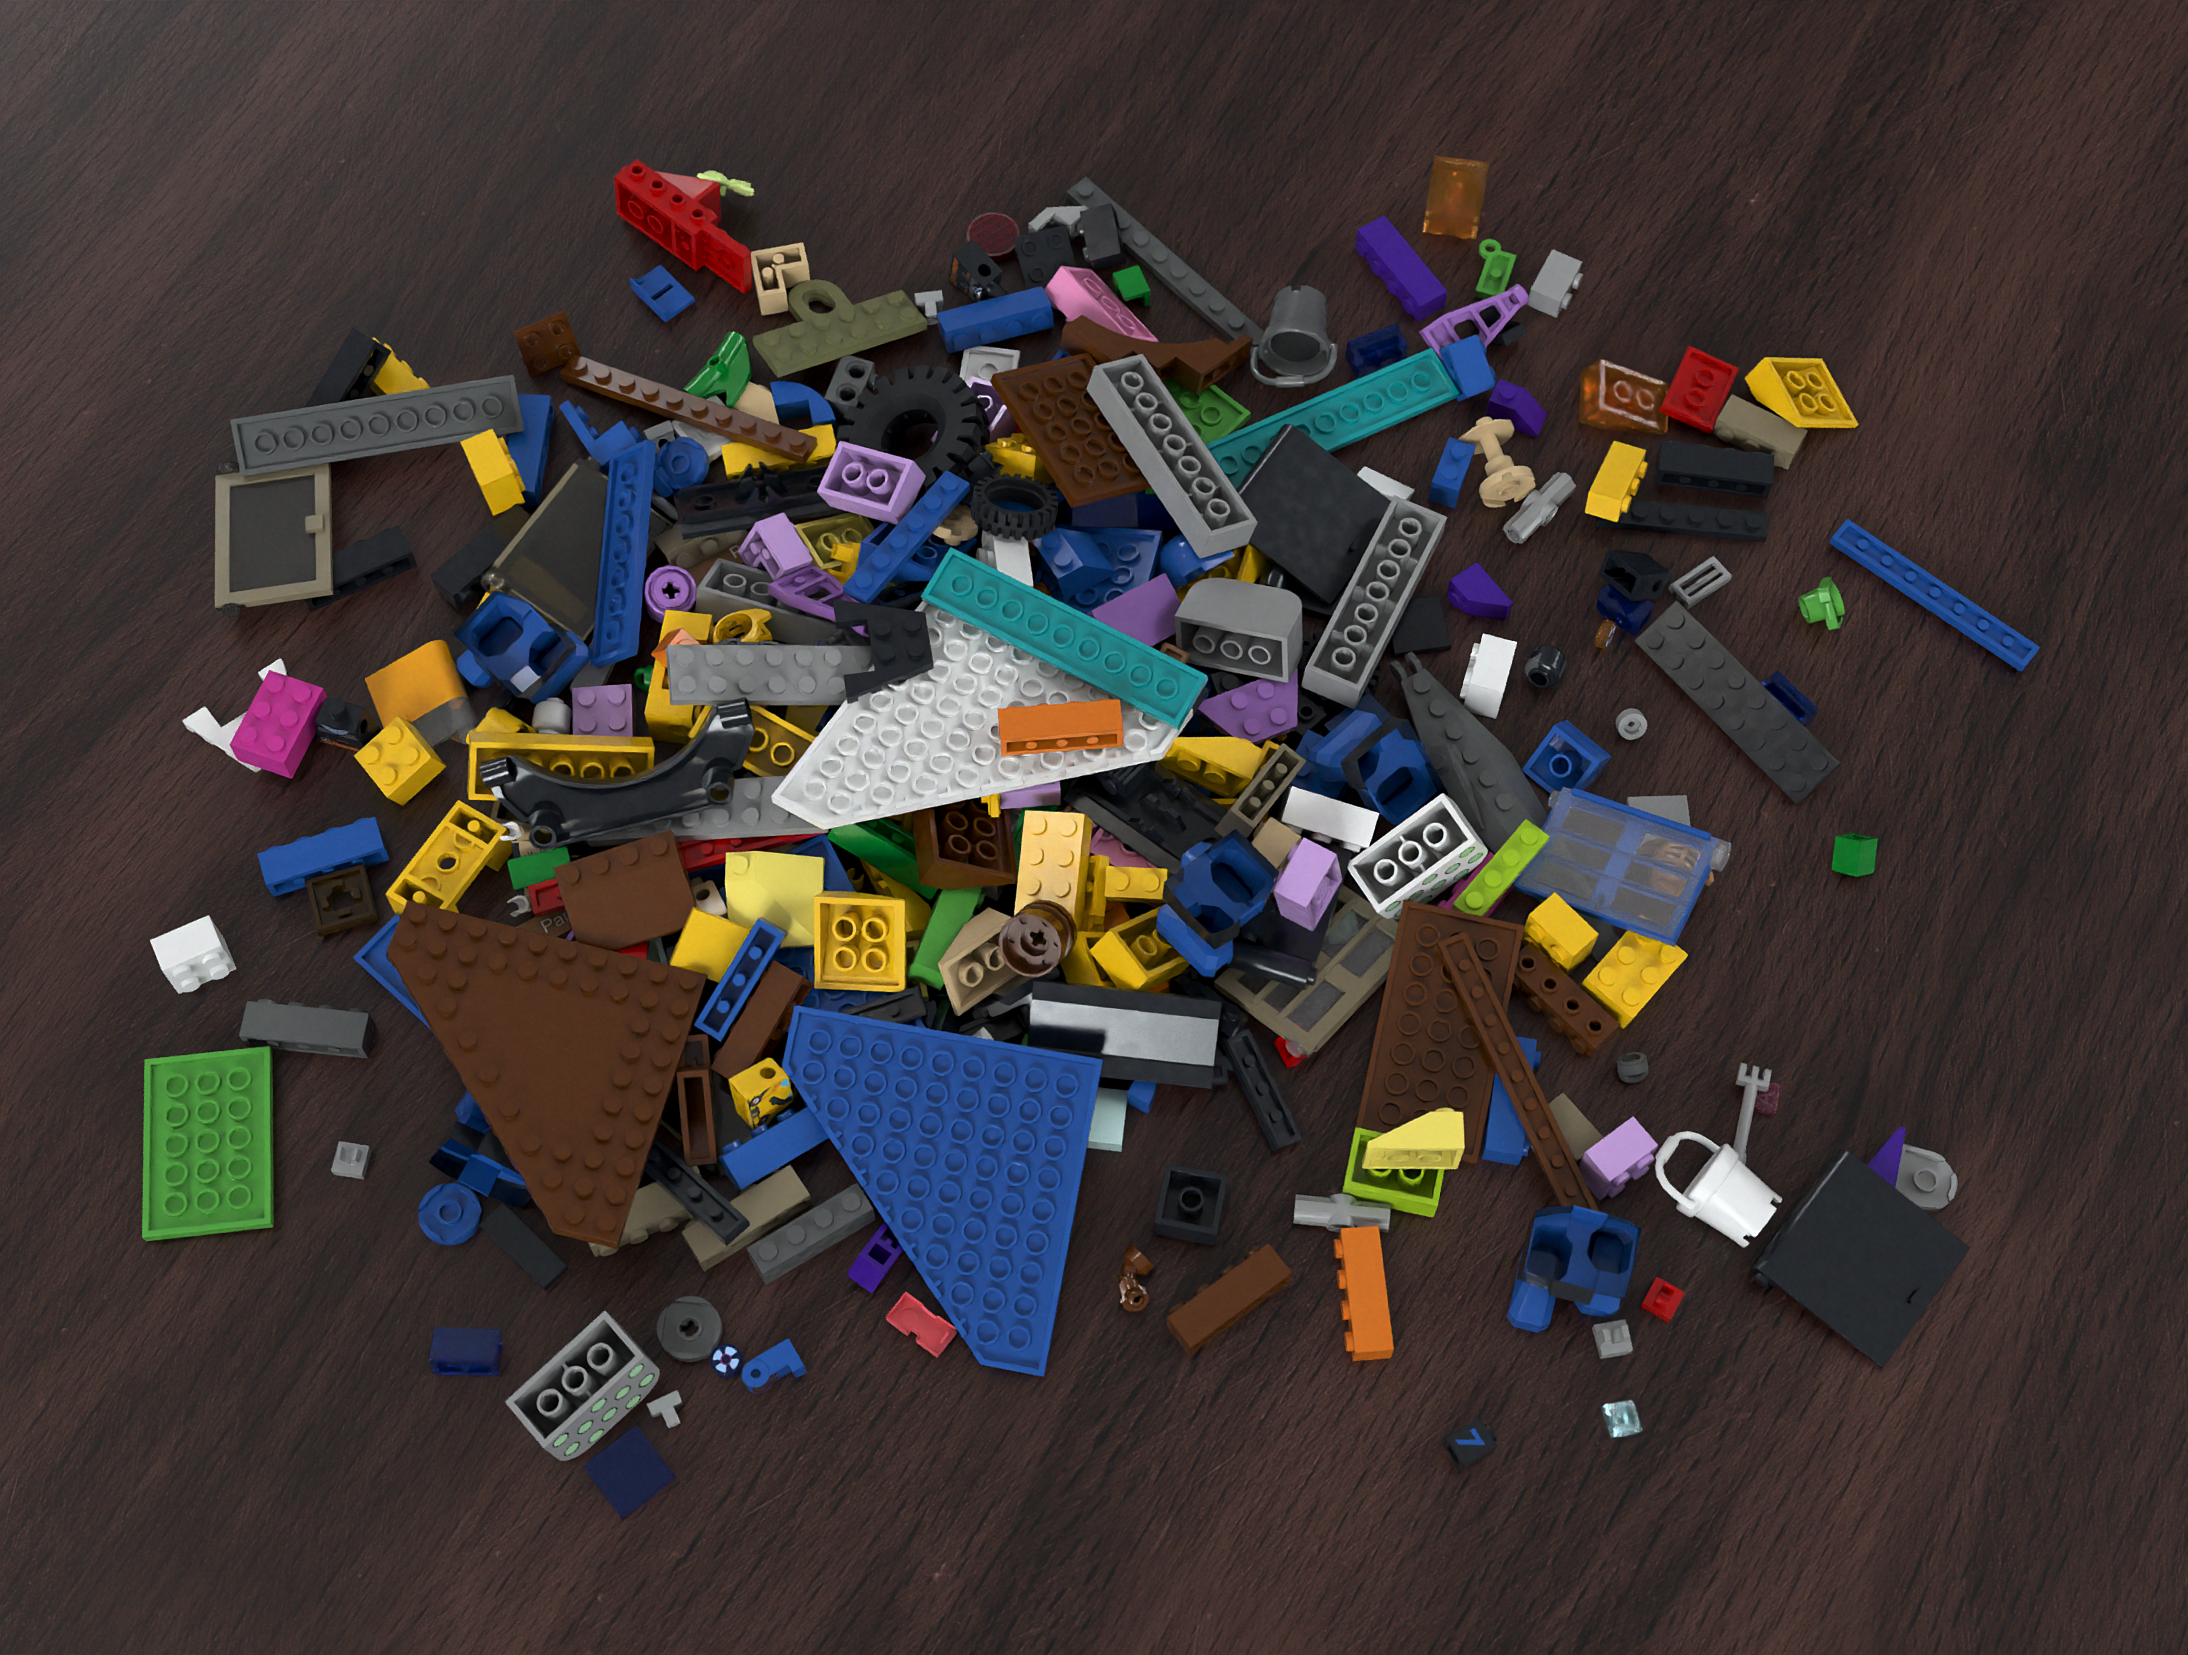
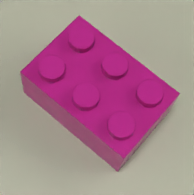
M269 670L229 744L237 760L292 779L316 733V718L324 700L328 698L324 689Z

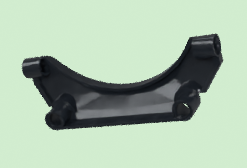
M746 697L714 704L702 727L685 747L661 764L632 775L601 779L570 776L544 768L517 754L481 762L480 773L486 788L492 789L497 800L521 822H530V843L537 849L547 850L728 805L734 795L735 777L733 771L742 768L755 732V726L749 702ZM722 785L725 786L727 789L717 790L716 788H714V786ZM539 829H547L550 833H542Z

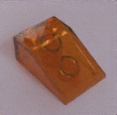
M1443 156L1434 157L1422 232L1476 239L1489 162Z
M1599 359L1580 373L1579 421L1604 430L1665 434L1668 432V415L1659 412L1668 392V383Z

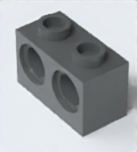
M850 355L841 357L824 397L830 405L834 416L844 419V415L850 406L859 409L864 408L857 400V397L866 388L869 391L876 389L874 382L879 379V375L875 373V362Z

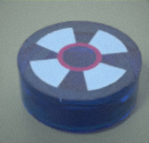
M721 1344L712 1351L710 1365L714 1373L719 1377L731 1378L742 1369L743 1357L736 1346Z

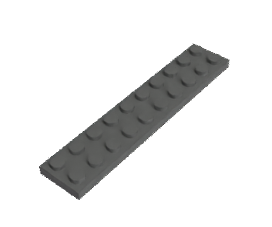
M515 375L230 420L241 477L457 443L492 428L496 436L525 432Z

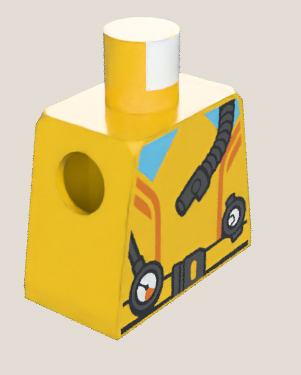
M766 1058L728 1080L736 1112L752 1130L767 1123L793 1100L790 1085L793 1082L783 1067L780 1068L772 1058Z

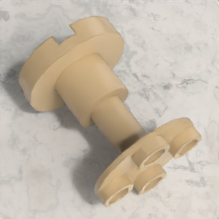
M1490 416L1479 419L1476 422V426L1460 436L1458 440L1476 445L1474 454L1485 453L1488 460L1485 465L1488 478L1481 483L1479 494L1486 506L1497 508L1506 506L1505 501L1512 498L1515 502L1522 500L1534 490L1536 484L1531 469L1526 466H1514L1511 457L1504 455L1500 447L1513 435L1514 426L1512 421L1509 419L1492 420Z

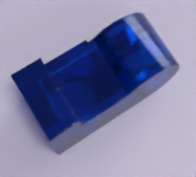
M1608 584L1602 587L1599 592L1596 609L1601 616L1636 637L1651 618L1655 604L1649 600H1643L1641 604L1637 601H1630L1612 585Z

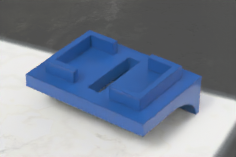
M661 265L639 279L633 280L630 278L631 289L665 323L695 302V298ZM672 287L670 290H668L666 293H664L663 295H661L659 298H657L656 300H653L655 297H657L658 295H660L661 293H663L665 290H667L668 288Z

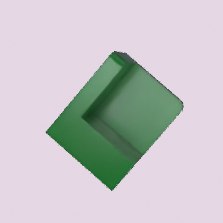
M1139 265L1113 273L1112 289L1117 297L1122 296L1124 301L1140 297L1144 307L1150 305V289Z
M1856 833L1835 836L1832 870L1856 877L1872 874L1875 867L1878 838Z

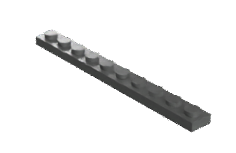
M1087 177L1066 192V198L1075 206H1086L1090 209L1111 203L1118 214L1124 249L1229 341L1236 340L1243 334L1252 338L1253 342L1248 356L1251 360L1252 349L1259 347L1261 336L1264 333L1263 330Z

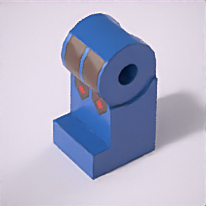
M788 1338L749 1361L742 1369V1379L749 1391L761 1394L771 1387L772 1382L791 1371L795 1378L802 1376L807 1371Z

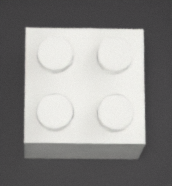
M1483 633L1480 644L1474 643L1459 697L1465 699L1463 706L1469 712L1494 719L1497 718L1517 642Z
M209 915L150 940L163 973L178 994L194 991L201 984L212 979H222L229 972L237 969L225 939Z

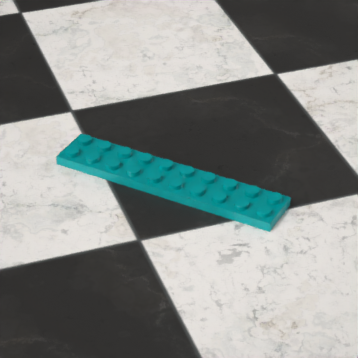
M1430 348L1205 444V446L1236 489L1284 424L1297 427L1327 452L1331 453L1456 399L1459 392L1434 349Z
M952 547L946 553L921 595L922 600L1116 699H1120V701L1177 730L1182 726L1208 681L1206 674Z

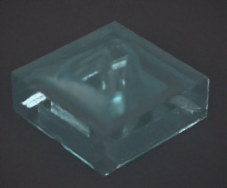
M1633 1400L1609 1403L1601 1407L1611 1439L1635 1435L1643 1431Z

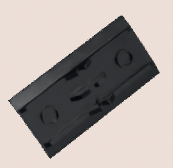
M759 462L761 472L756 476L751 473L753 467L749 463L738 479L681 488L679 492H673L683 540L753 528L756 522L783 512L791 522L848 511L830 507L817 492L829 464L775 472L763 462Z
M1157 761L1148 762L1147 777L1140 782L1139 786H1136L1135 790H1132L1131 794H1128L1127 798L1122 797L1118 793H1109L1100 780L1094 776L1089 778L1086 775L1080 776L1063 798L1065 804L1079 813L1086 814L1095 825L1157 868L1168 869L1173 875L1180 870L1182 855L1199 842L1214 845L1223 838L1214 829L1228 812L1223 806ZM1255 828L1246 838L1250 843H1252V841L1254 840L1253 834L1256 830Z
M1034 979L1027 1046L1102 1059L1101 1077L1211 1089L1222 1000Z

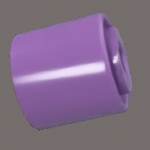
M667 565L657 568L650 574L644 586L642 602L645 611L652 619L663 623L665 610L690 612L696 601L697 593L694 578L688 571L679 566ZM667 584H672L673 589L679 590V593H675L674 599H669L668 594H663L662 590L667 589Z

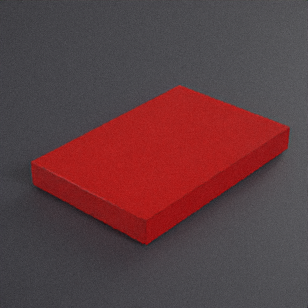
M1688 346L1659 412L1710 434L1739 368Z

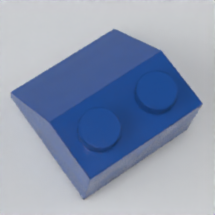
M1056 528L1050 531L1049 534L1032 541L1039 564L1063 600L1115 574L1114 569L1089 533Z
M1565 720L1552 727L1522 771L1560 801L1563 790L1571 792L1574 787L1584 791L1596 779L1612 756L1569 721Z

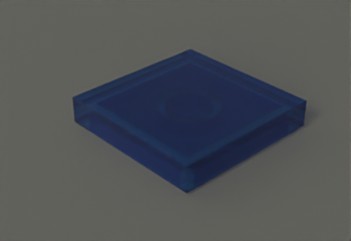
M637 1426L633 1427L583 1466L622 1519L626 1518L676 1479L675 1475Z

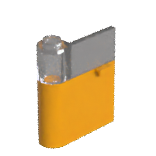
M435 640L428 642L365 678L383 728L399 716L414 725L432 749L449 739L467 744V734L478 721L446 641Z

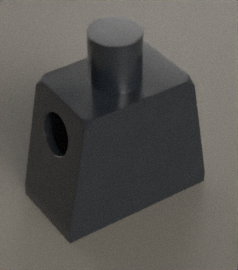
M1613 549L1607 550L1598 573L1600 577L1630 601L1659 598L1665 585L1670 582L1672 577L1671 570L1668 567H1663L1645 553Z

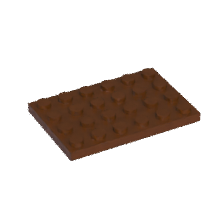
M1089 352L995 373L990 381L1071 508L1152 488L1087 391L1093 369L1097 366Z

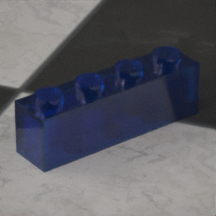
M1146 489L1071 508L1064 498L1063 524L1180 530L1157 494L1146 493Z

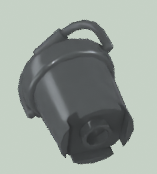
M1301 285L1300 291H1291L1292 286H1288L1278 291L1274 297L1268 327L1261 336L1259 347H1254L1251 354V373L1258 381L1266 385H1274L1277 388L1305 387V384L1315 383L1325 378L1333 370L1337 360L1338 345L1332 343L1327 336L1328 306H1326V297L1315 288ZM1258 354L1264 365L1273 372L1284 376L1274 379L1261 375L1257 368Z

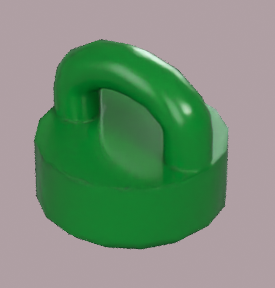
M654 665L640 667L634 672L635 684L647 694L649 693ZM642 674H644V682L641 679Z

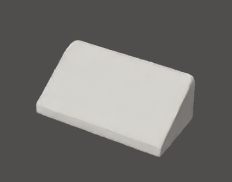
M1365 466L1357 474L1390 501H1392L1394 495L1409 501L1415 491Z

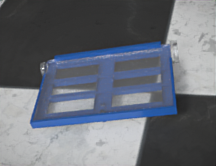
M1563 787L1561 792L1553 790L1548 801V807H1551L1552 810L1542 828V831L1550 836L1549 841L1518 876L1513 885L1514 890L1543 901L1555 892L1577 913L1675 947L1711 870L1722 871L1726 866L1731 852V843L1712 837L1711 833L1574 787L1573 789Z

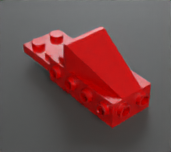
M638 159L629 166L622 168L620 173L614 177L617 214L695 271H698L702 266H706L743 294L752 288L751 251L744 244H739L732 239L724 230L718 229V223L721 221L720 184L717 181L653 171Z

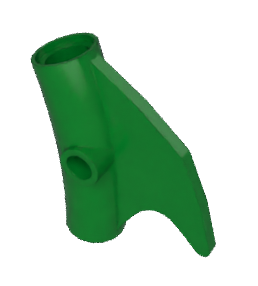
M728 332L712 357L708 359L704 367L682 391L706 400L719 393H727L726 404L729 408H733L745 391L752 376L751 357L748 350L749 344L746 338L739 333Z

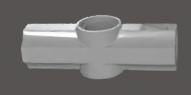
M1557 472L1539 491L1537 489L1533 490L1524 500L1521 509L1504 525L1503 531L1506 533L1507 538L1513 543L1522 544L1540 525L1546 526L1557 513L1559 506L1575 491L1576 485L1572 477L1565 472Z
M1297 1194L1295 1196L1293 1223L1325 1226L1328 1230L1340 1233L1341 1228L1379 1226V1232L1388 1233L1390 1204L1357 1201L1354 1196L1346 1194H1333L1329 1198Z

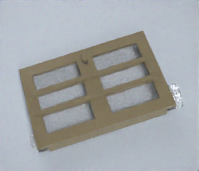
M1342 884L1315 968L1319 969L1314 986L1309 985L1307 990H1303L1229 967L1214 981V988L1288 1041L1286 1048L1294 1057L1300 1058L1303 1053L1310 1057L1314 1051L1317 1052L1387 979L1399 920L1396 922L1392 918L1387 919L1378 914L1372 904Z

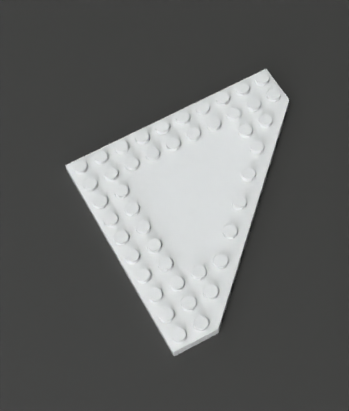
M922 601L915 611L925 612L934 669L901 683L895 681L882 687V691L875 694L870 692L858 697V701L852 704H847L846 699L772 794V803L825 830L1160 760L1165 756L1176 737L1179 736L1193 716V709L1191 708L1182 726L1177 730L1120 701L1123 723V747L1001 756L998 709L1009 706H1036L1043 703L1052 705L1065 704L1071 701L1116 700V698ZM874 664L868 670V672L874 671Z

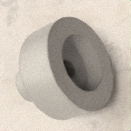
M1630 708L1622 711L1617 716L1616 728L1623 738L1634 740L1645 733L1647 721L1641 711Z

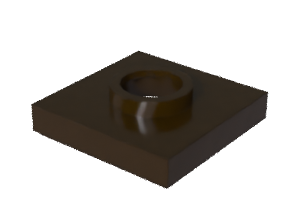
M364 863L305 880L319 937L379 920L367 868ZM348 894L354 898L355 902L351 908L348 906L344 909L334 910L333 902L338 896Z

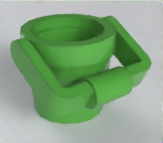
M1825 577L1821 580L1819 587L1799 596L1800 610L1807 623L1826 620L1829 630L1839 629L1843 621L1842 616L1844 615L1843 601L1836 585L1832 581V577Z

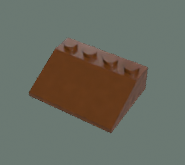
M981 797L911 811L919 884L945 890L1016 884L1018 873L1009 809H1000L1001 814H999V817L991 818V815L988 814V803H981Z
M671 829L554 867L559 891L578 943L616 952L683 930L692 907L698 908L679 840Z

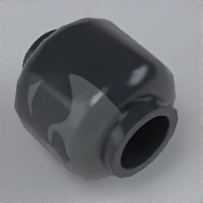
M1540 645L1533 650L1527 660L1525 674L1536 687H1553L1560 681L1565 672L1567 659L1557 647Z

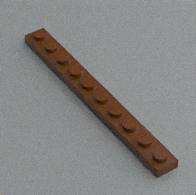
M575 354L560 372L562 381L801 464L806 463L818 446L817 438Z
M1466 931L1438 942L1437 948L1559 1206L1575 1205L1599 1212Z

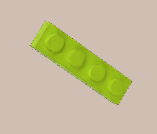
M1525 819L1455 900L1452 909L1484 917L1548 843L1550 836Z

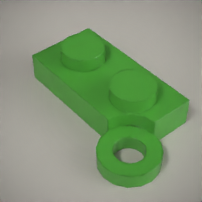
M1486 239L1479 246V253L1486 259L1476 288L1475 297L1484 300L1505 292L1516 259L1515 254L1501 251L1500 244L1494 239ZM1493 247L1495 251L1488 252L1485 248Z

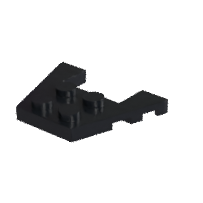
M833 600L836 629L868 626L874 671L844 675L847 704L857 702L858 697L867 693L875 694L882 691V687L895 681L901 683L934 669L925 612Z

